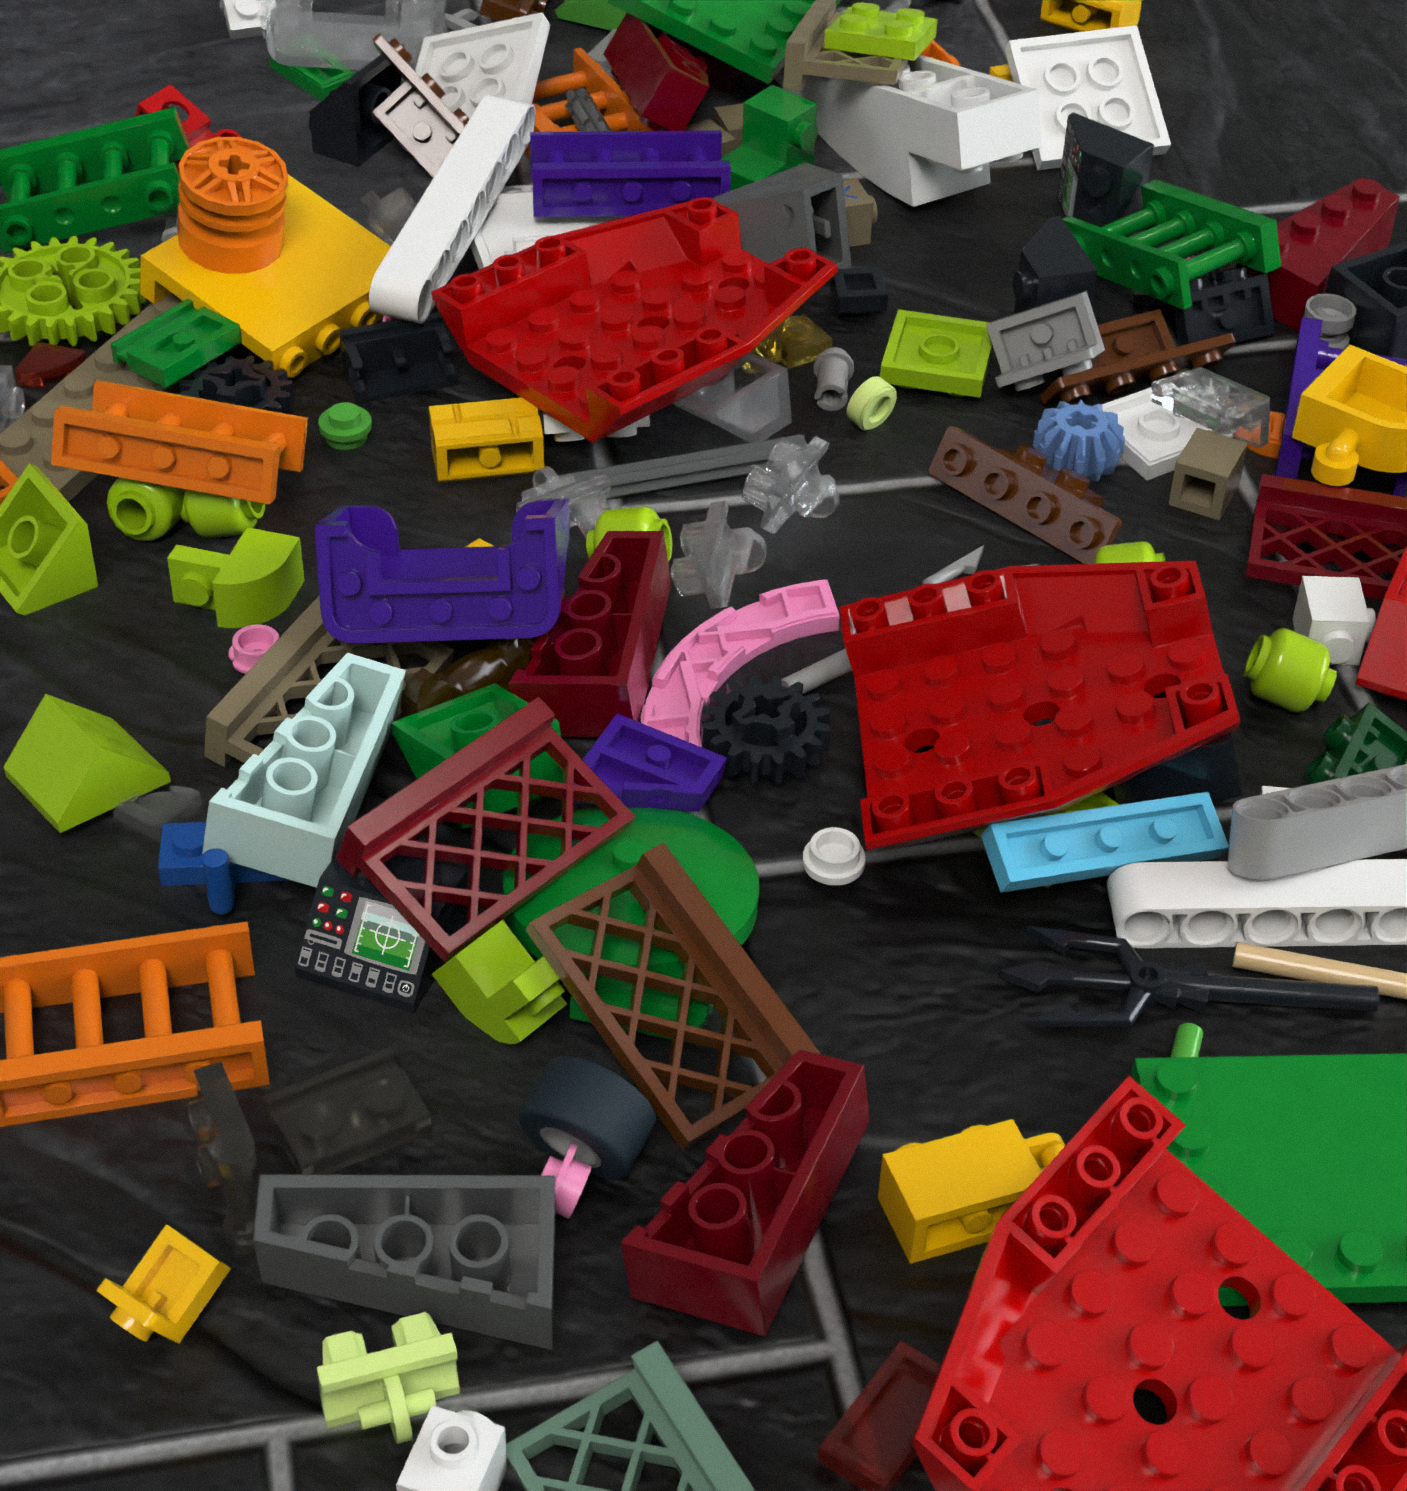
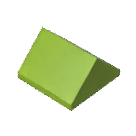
M31 463L27 465L0 505V593L16 613L24 616L98 587L87 523L40 468Z
M48 694L44 695L3 767L6 777L59 833L171 782L169 772L113 718Z

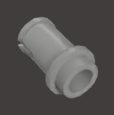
M831 347L825 349L815 359L813 368L814 374L817 377V388L814 397L815 400L818 399L817 405L822 409L837 411L847 404L848 380L853 376L854 362L845 350Z

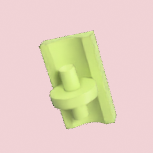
M423 1312L400 1318L397 1323L391 1326L393 1348L367 1354L362 1334L353 1331L326 1337L323 1340V1365L317 1367L322 1410L327 1429L358 1420L362 1430L390 1423L396 1444L413 1440L410 1417L429 1413L432 1405L437 1407L436 1400L460 1394L456 1359H458L457 1349L452 1332L441 1335L430 1314Z

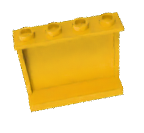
M289 174L288 188L286 190L287 204L284 209L286 219L284 246L279 258L266 268L250 273L225 274L205 269L186 256L179 247L178 235H175L142 254L140 269V294L150 302L156 304L174 294L182 301L186 299L193 301V306L197 310L205 307L240 324L241 344L264 361H273L274 370L285 369L287 371V379L297 376L305 367L322 356L330 355L336 351L341 345L339 330L375 324L383 319V315L371 312L369 292L373 277L391 248L389 244Z

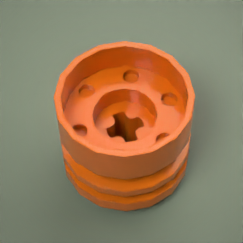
M216 137L198 142L185 151L179 163L180 182L178 184L180 203L178 205L177 235L179 247L186 256L205 269L225 274L250 273L266 268L279 258L284 246L286 222L284 209L287 204L286 190L288 188L287 168L280 156L260 142L241 137Z

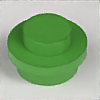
M348 402L333 405L325 410L318 420L319 431L325 437L327 444L339 450H351L362 446L366 442L367 435L372 428L369 412L362 407Z

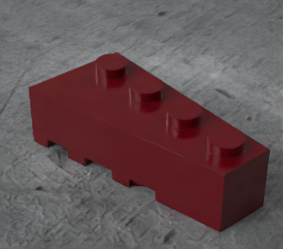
M626 13L603 53L612 67L610 73L620 80V89L631 98L629 104L641 114L639 120L644 125L654 131H665V129L684 131L709 89L708 74L705 72L707 65L704 63L706 55L703 54L704 51Z
M1361 177L1277 223L1281 267L1266 273L1269 282L1273 317L1299 332L1307 300L1312 296L1326 293L1331 266L1385 249L1389 246L1400 196L1383 188L1377 181ZM1236 263V266H1235V267L1243 266V265H1240V264ZM1246 267L1247 274H1265Z
M607 531L578 575L579 587L570 598H563L560 616L548 635H542L537 638L530 649L532 659L526 669H517L509 681V688L512 694L528 703L539 697L554 712V718L559 720L561 737H600L617 713L640 722L671 588L663 531Z
M801 1049L789 1059L745 1107L746 1118L728 1136L721 1133L706 1149V1162L685 1184L677 1181L660 1199L661 1211L645 1228L636 1225L621 1242L631 1298L766 1336L869 1123L864 1065Z

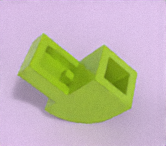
M249 527L245 529L230 555L176 544L167 558L174 602L216 610L217 625L223 628H244L274 619L290 606L305 581L300 537Z
M503 920L432 973V976L455 1006L470 1022L496 1041L505 1044L521 1042L567 1005L561 997L565 990L557 981L560 978L545 957L542 956L537 961H534Z

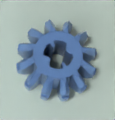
M1081 399L1078 404L1070 405L1065 401H1059L1057 408L1044 409L1042 418L1038 422L1037 430L1034 431L1033 447L1048 457L1046 465L1060 472L1061 468L1069 469L1085 476L1092 482H1098L1101 475L1113 474L1116 465L1119 463V457L1123 453L1125 437L1123 436L1124 427L1118 424V414L1103 412L1102 404L1089 406L1085 405Z

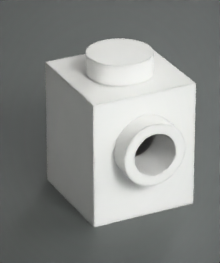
M1302 576L1293 614L1295 632L1327 646L1330 651V665H1359L1365 642L1369 643L1376 623L1374 609L1366 607L1360 578Z
M432 1405L396 1483L397 1491H498L507 1471L505 1427L494 1424L484 1415L474 1411L462 1410L456 1413Z

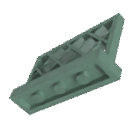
M658 1341L631 1355L635 1369L506 1444L507 1460L525 1491H611L583 1485L593 1452L630 1459L621 1491H636L644 1462L676 1468L681 1475L677 1491H755ZM633 1399L643 1415L636 1442L598 1435L604 1415ZM583 1427H585L584 1432L578 1431V1430L582 1429ZM653 1432L663 1447L650 1445ZM553 1445L578 1449L568 1482L537 1476L528 1460Z

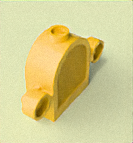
M1349 345L1301 393L1292 438L1316 447L1311 467V473L1316 480L1330 486L1347 485L1354 480L1357 465L1387 473L1407 472V365L1403 366Z

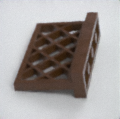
M664 842L644 852L637 865L530 921L526 929L527 934L643 1096L650 1102L654 1111L682 1150L687 1149L746 1112L745 1107L799 1049L821 1054ZM629 890L645 911L643 926L608 917L610 900ZM599 906L597 914L589 912ZM567 923L594 930L590 955L565 949L553 931ZM605 933L640 942L636 967L600 958ZM650 945L676 953L684 964L682 979L647 971ZM581 970L587 972L586 977L583 975ZM597 975L633 984L629 1010L605 1004L595 991ZM644 987L679 996L675 1022L639 1013ZM690 999L714 1005L723 1017L721 1033L686 1025ZM620 1025L626 1026L625 1032ZM637 1029L672 1038L668 1065L642 1057L634 1045ZM683 1041L718 1050L715 1076L679 1068ZM730 1053L752 1058L767 1079L754 1087L726 1080ZM660 1080H664V1081H665V1087H664L663 1084L660 1082ZM677 1084L711 1092L709 1114L691 1124L674 1101ZM724 1096L734 1098L722 1106Z

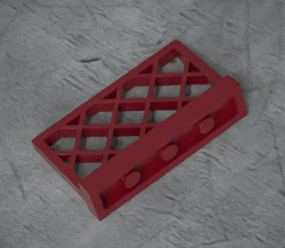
M1262 474L1252 519V533L1245 577L1300 586L1302 576L1359 577L1364 597L1383 600L1391 581L1384 580L1378 575L1388 571L1394 575L1407 546V497ZM1307 541L1317 551L1306 554L1295 545ZM1363 551L1374 560L1363 564L1352 554ZM1278 552L1288 561L1278 562L1260 558ZM1334 562L1344 571L1326 570L1322 565Z
M539 697L350 824L346 829L336 859L351 876L354 877L362 871L444 962L631 826L635 815L553 730L551 724L555 714ZM546 751L563 769V783L530 778V761ZM519 770V776L511 775ZM491 788L518 792L517 815L484 811V793ZM529 794L562 799L561 822L528 817ZM573 801L596 804L610 820L599 828L572 824ZM473 802V809L464 808L465 806ZM444 821L472 825L471 848L435 844L436 827ZM482 826L516 831V854L509 855L481 851ZM527 833L561 838L560 856L554 861L526 857ZM426 834L425 842L417 841L419 838ZM572 840L580 841L572 847ZM395 855L424 858L423 882L398 880L384 863ZM434 860L470 865L468 890L433 885ZM480 866L515 871L514 890L507 895L479 891ZM526 873L535 874L525 881ZM416 899H421V905ZM432 901L466 905V925L449 936L431 917ZM478 907L488 908L478 915Z

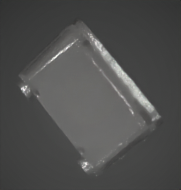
M256 0L265 49L271 59L287 66L361 70L381 55L372 41L375 36L381 34L388 43L395 38L405 45V49L413 58L408 65L415 71L424 37L443 34L445 30L446 0H385L384 16L312 12V0Z

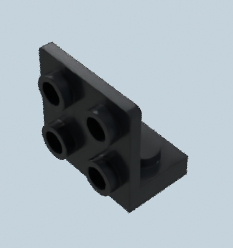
M1246 266L1222 270L1218 268L1189 281L1192 307L1183 310L1173 306L1179 346L1233 333L1236 343L1276 333L1267 274H1247ZM1141 292L1133 294L1134 304L1171 305Z

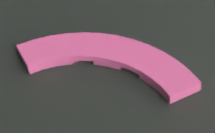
M828 580L799 583L759 595L758 602L746 605L738 610H735L733 607L726 608L701 623L675 646L654 674L652 688L645 705L643 704L641 723L702 747L700 738L702 708L709 705L710 694L713 691L717 692L734 672L756 656L778 645L815 634L839 630L840 615Z

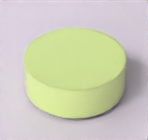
M878 376L866 380L857 388L848 403L846 411L848 419L862 430H871L879 426L887 419L895 406L897 399L896 389Z

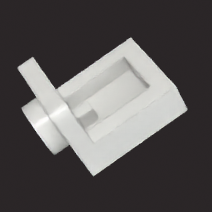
M220 0L221 14L226 18L231 40L273 34L274 23L268 0Z

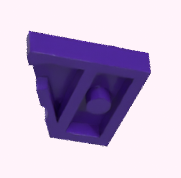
M618 713L583 758L587 766L626 807L695 812L701 810L723 777L727 757ZM573 801V804L596 805L593 803Z

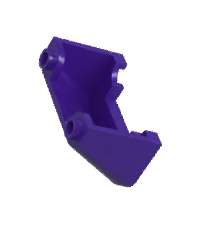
M568 498L539 499L528 502L518 510L513 518L511 529L512 543L493 547L400 549L397 524L389 512L381 507L372 505L339 506L315 525L320 610L324 627L331 636L347 643L533 638L544 635L553 628L561 612L570 530Z

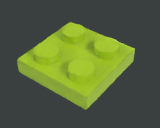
M855 3L852 7H848L825 29L824 48L915 61L936 37L938 19L924 17L925 13L918 9L905 8L897 10V13L880 11V6L877 4Z
M898 309L882 360L880 377L887 383L904 389L919 388L946 392L957 397L972 396L981 398L993 352L992 341L986 326L990 322Z

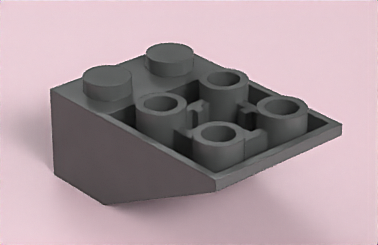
M804 163L712 198L716 202L738 212L741 249L759 259L771 263L783 257L792 249L805 247L836 263L838 269L852 268L843 177L841 174Z

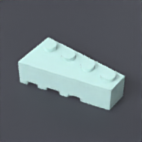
M346 653L308 694L304 707L293 719L287 717L274 731L272 742L259 756L253 754L242 765L235 782L227 790L221 788L209 801L202 854L210 849H222L227 852L229 862L317 888L319 878L341 846L347 827L355 821L392 732L391 722L396 721L406 670Z

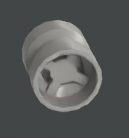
M1329 293L1310 297L1306 302L1304 317L1322 320L1320 340L1328 341L1329 347L1346 349L1348 347L1350 338L1347 332L1353 327L1356 315L1354 304L1347 298Z

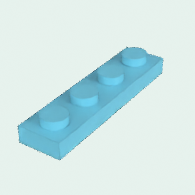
M1209 792L990 824L981 834L1000 893L1109 876L1117 868L1129 863L1192 862L1219 858L1229 849V844Z

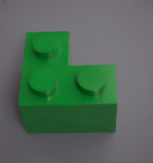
M775 85L769 86L743 103L742 145L721 157V161L730 162V191L804 163L814 165L815 140L818 134V127L816 125L817 103Z

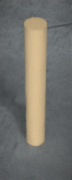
M1236 942L1232 962V967L1311 982L1372 985L1378 987L1379 995L1407 1000V973Z

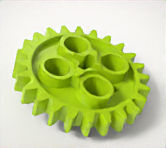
M72 236L67 243L60 244L56 237H52L47 246H42L33 241L31 242V250L27 252L19 248H13V259L0 257V333L10 331L11 340L13 341L27 335L29 345L32 346L42 339H48L50 347H55L60 339H67L72 346H76L78 338L86 336L89 340L95 342L97 341V332L102 330L109 334H115V323L127 325L131 321L130 314L141 313L140 303L147 301L140 294L141 268L139 259L130 258L128 249L116 251L114 242L98 247L97 238L93 237L85 244H79L77 236Z

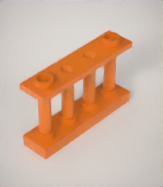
M582 48L573 49V73L537 81L532 100L536 112L533 132H580L576 124L559 127L553 123L572 118L565 107L568 100L543 106L533 102L565 94L570 89L577 91L580 87L587 89L612 131H654L639 120L641 114L629 104L631 100L629 95L623 92L620 86L602 69L601 65L595 62ZM529 142L524 154L531 160Z
M96 380L93 387L92 411L68 406H60L54 411L51 465L271 504L276 498L278 468L296 472L303 470L308 418Z
M248 921L0 957V1013H4L6 1059L0 1060V1127L270 1085L261 1020L241 1023L235 978L255 975ZM208 982L214 1028L173 1034L168 988ZM141 992L145 1038L104 1044L100 998ZM73 1002L76 1049L34 1055L32 1008Z

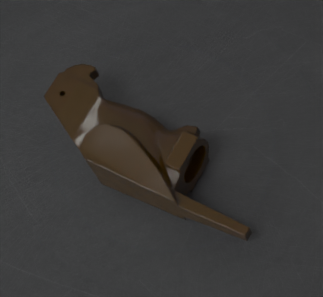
M530 638L492 639L485 649L465 655L439 673L434 674L425 668L420 669L413 675L402 691L401 711L410 716L494 683L510 692L509 681L517 669H526L532 659L530 649L534 643Z

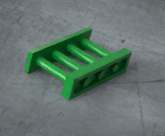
M176 108L160 110L1 149L0 184L7 200L10 201L0 204V248L2 252H11L13 248L23 249L31 247V242L33 241L44 244L50 242L52 237L61 240L178 211L180 203L178 184L180 181L179 172L173 161L181 160L185 151L190 149V145Z
M1157 179L1140 186L1143 200L1140 211L1105 226L1098 227L1071 216L1063 219L1096 267L1098 276L1183 310L1192 307L1189 281L1229 263L1235 262L1265 274L1281 267L1275 219ZM1144 229H1147L1146 231H1143V232H1141V233H1139V234H1136V235H1134V236L1128 238V236H1130V235H1133V234H1135V233H1137V232H1140V231H1142V230H1144ZM1172 240H1175L1174 242H1172V243H1170V244H1167V245H1165V246H1163V247H1160V248H1158V249L1156 248V247H1158V246H1160V245H1163V244H1165V243H1167V242H1170V241H1172ZM1201 251H1205L1204 253H1202V254H1200V255H1198V256H1195V257H1193V258H1191V259H1189V260H1186V259H1185V258L1190 257V256H1192V255H1194V254H1196V253H1199V252H1201Z

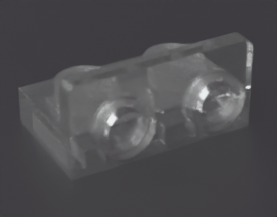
M1202 367L1151 383V402L1172 411L1174 416L1190 419L1207 427V430L1210 432L1232 434L1233 437L1248 442V444L1257 448L1268 444L1269 396Z

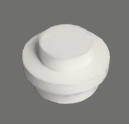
M830 827L822 829L813 835L811 841L804 848L802 863L804 870L812 879L827 885H844L855 881L861 876L865 868L866 856L858 838L852 832L843 828Z

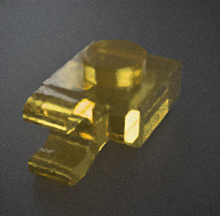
M805 314L791 316L758 344L754 351L746 355L741 362L751 371L763 370L779 361L790 369L815 361L820 353L832 347L833 339Z

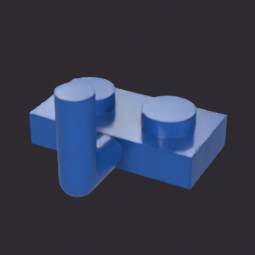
M206 822L162 824L158 864L161 886L206 884L209 907L215 914L226 915L232 911L235 905L236 883L289 880L229 862L227 852L222 849H210L202 854Z

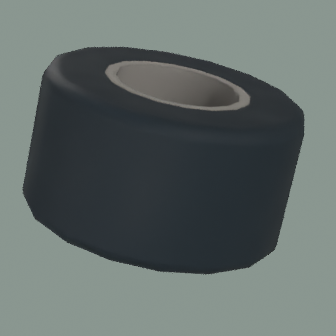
M559 1056L547 1062L519 1110L518 1121L525 1134L541 1150L563 1160L571 1142L578 1145L573 1157L574 1159L592 1166L591 1173L610 1181H616L625 1178L629 1174L655 1127L657 1115L643 1094L618 1074L599 1064L579 1057Z

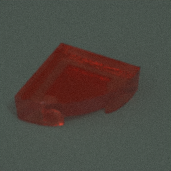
M37 342L15 369L17 385L41 387L44 386L43 379L57 377L65 373L68 376L86 360L85 351Z

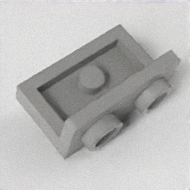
M1087 291L986 324L1002 374L995 377L998 388L1013 383L1015 391H1021L1044 383V373L1061 369L1063 376L1088 370L1093 367L1091 359L1105 350Z

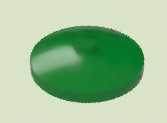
M596 806L573 811L572 824L599 828L610 819ZM627 807L635 815L631 826L505 917L510 930L523 947L540 959L543 954L526 932L530 921L637 865L644 852L664 842L740 946H742L752 932L757 919L759 877L756 867L746 850L731 835L716 825L678 810ZM562 815L551 821L561 822ZM530 833L527 835L526 857L554 861L560 856L561 838ZM572 840V847L580 841ZM516 847L510 855L516 854ZM504 870L503 895H507L514 890L515 871ZM526 873L525 881L535 874ZM629 890L610 900L608 917L643 926L645 911ZM599 906L589 912L597 914ZM567 923L553 931L565 949L590 955L594 930ZM605 933L600 958L636 967L640 942ZM650 945L647 971L682 979L684 964L676 953ZM597 975V977L612 979L609 977Z

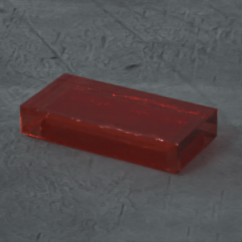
M901 1341L819 1446L818 1462L865 1491H890L917 1455L912 1439L941 1364Z

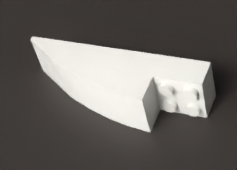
M919 55L915 61H908L896 85L811 76L802 91L784 89L817 103L816 125L818 127V134L861 175L888 194L912 207L990 184L989 162L995 160L999 162L1016 161L1023 157V152L1042 147L1038 89L923 55ZM784 67L774 77L776 81L779 83V85L782 87V89L784 80Z

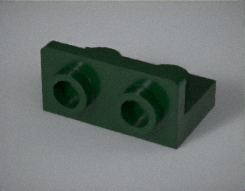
M1367 703L1351 718L1342 714L1324 733L1321 742L1326 745V749L1309 765L1303 775V779L1309 785L1407 764V732L1371 703Z

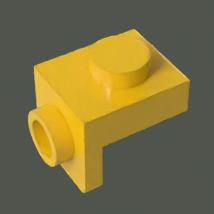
M166 1224L123 1287L105 1278L96 1291L117 1306L110 1315V1319L129 1333L147 1342L152 1333L156 1332L180 1344L231 1268L188 1237Z

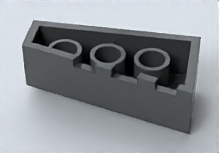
M260 1174L253 1241L262 1283L403 1316L427 1312L434 1323L553 1350L556 1224L555 1176Z

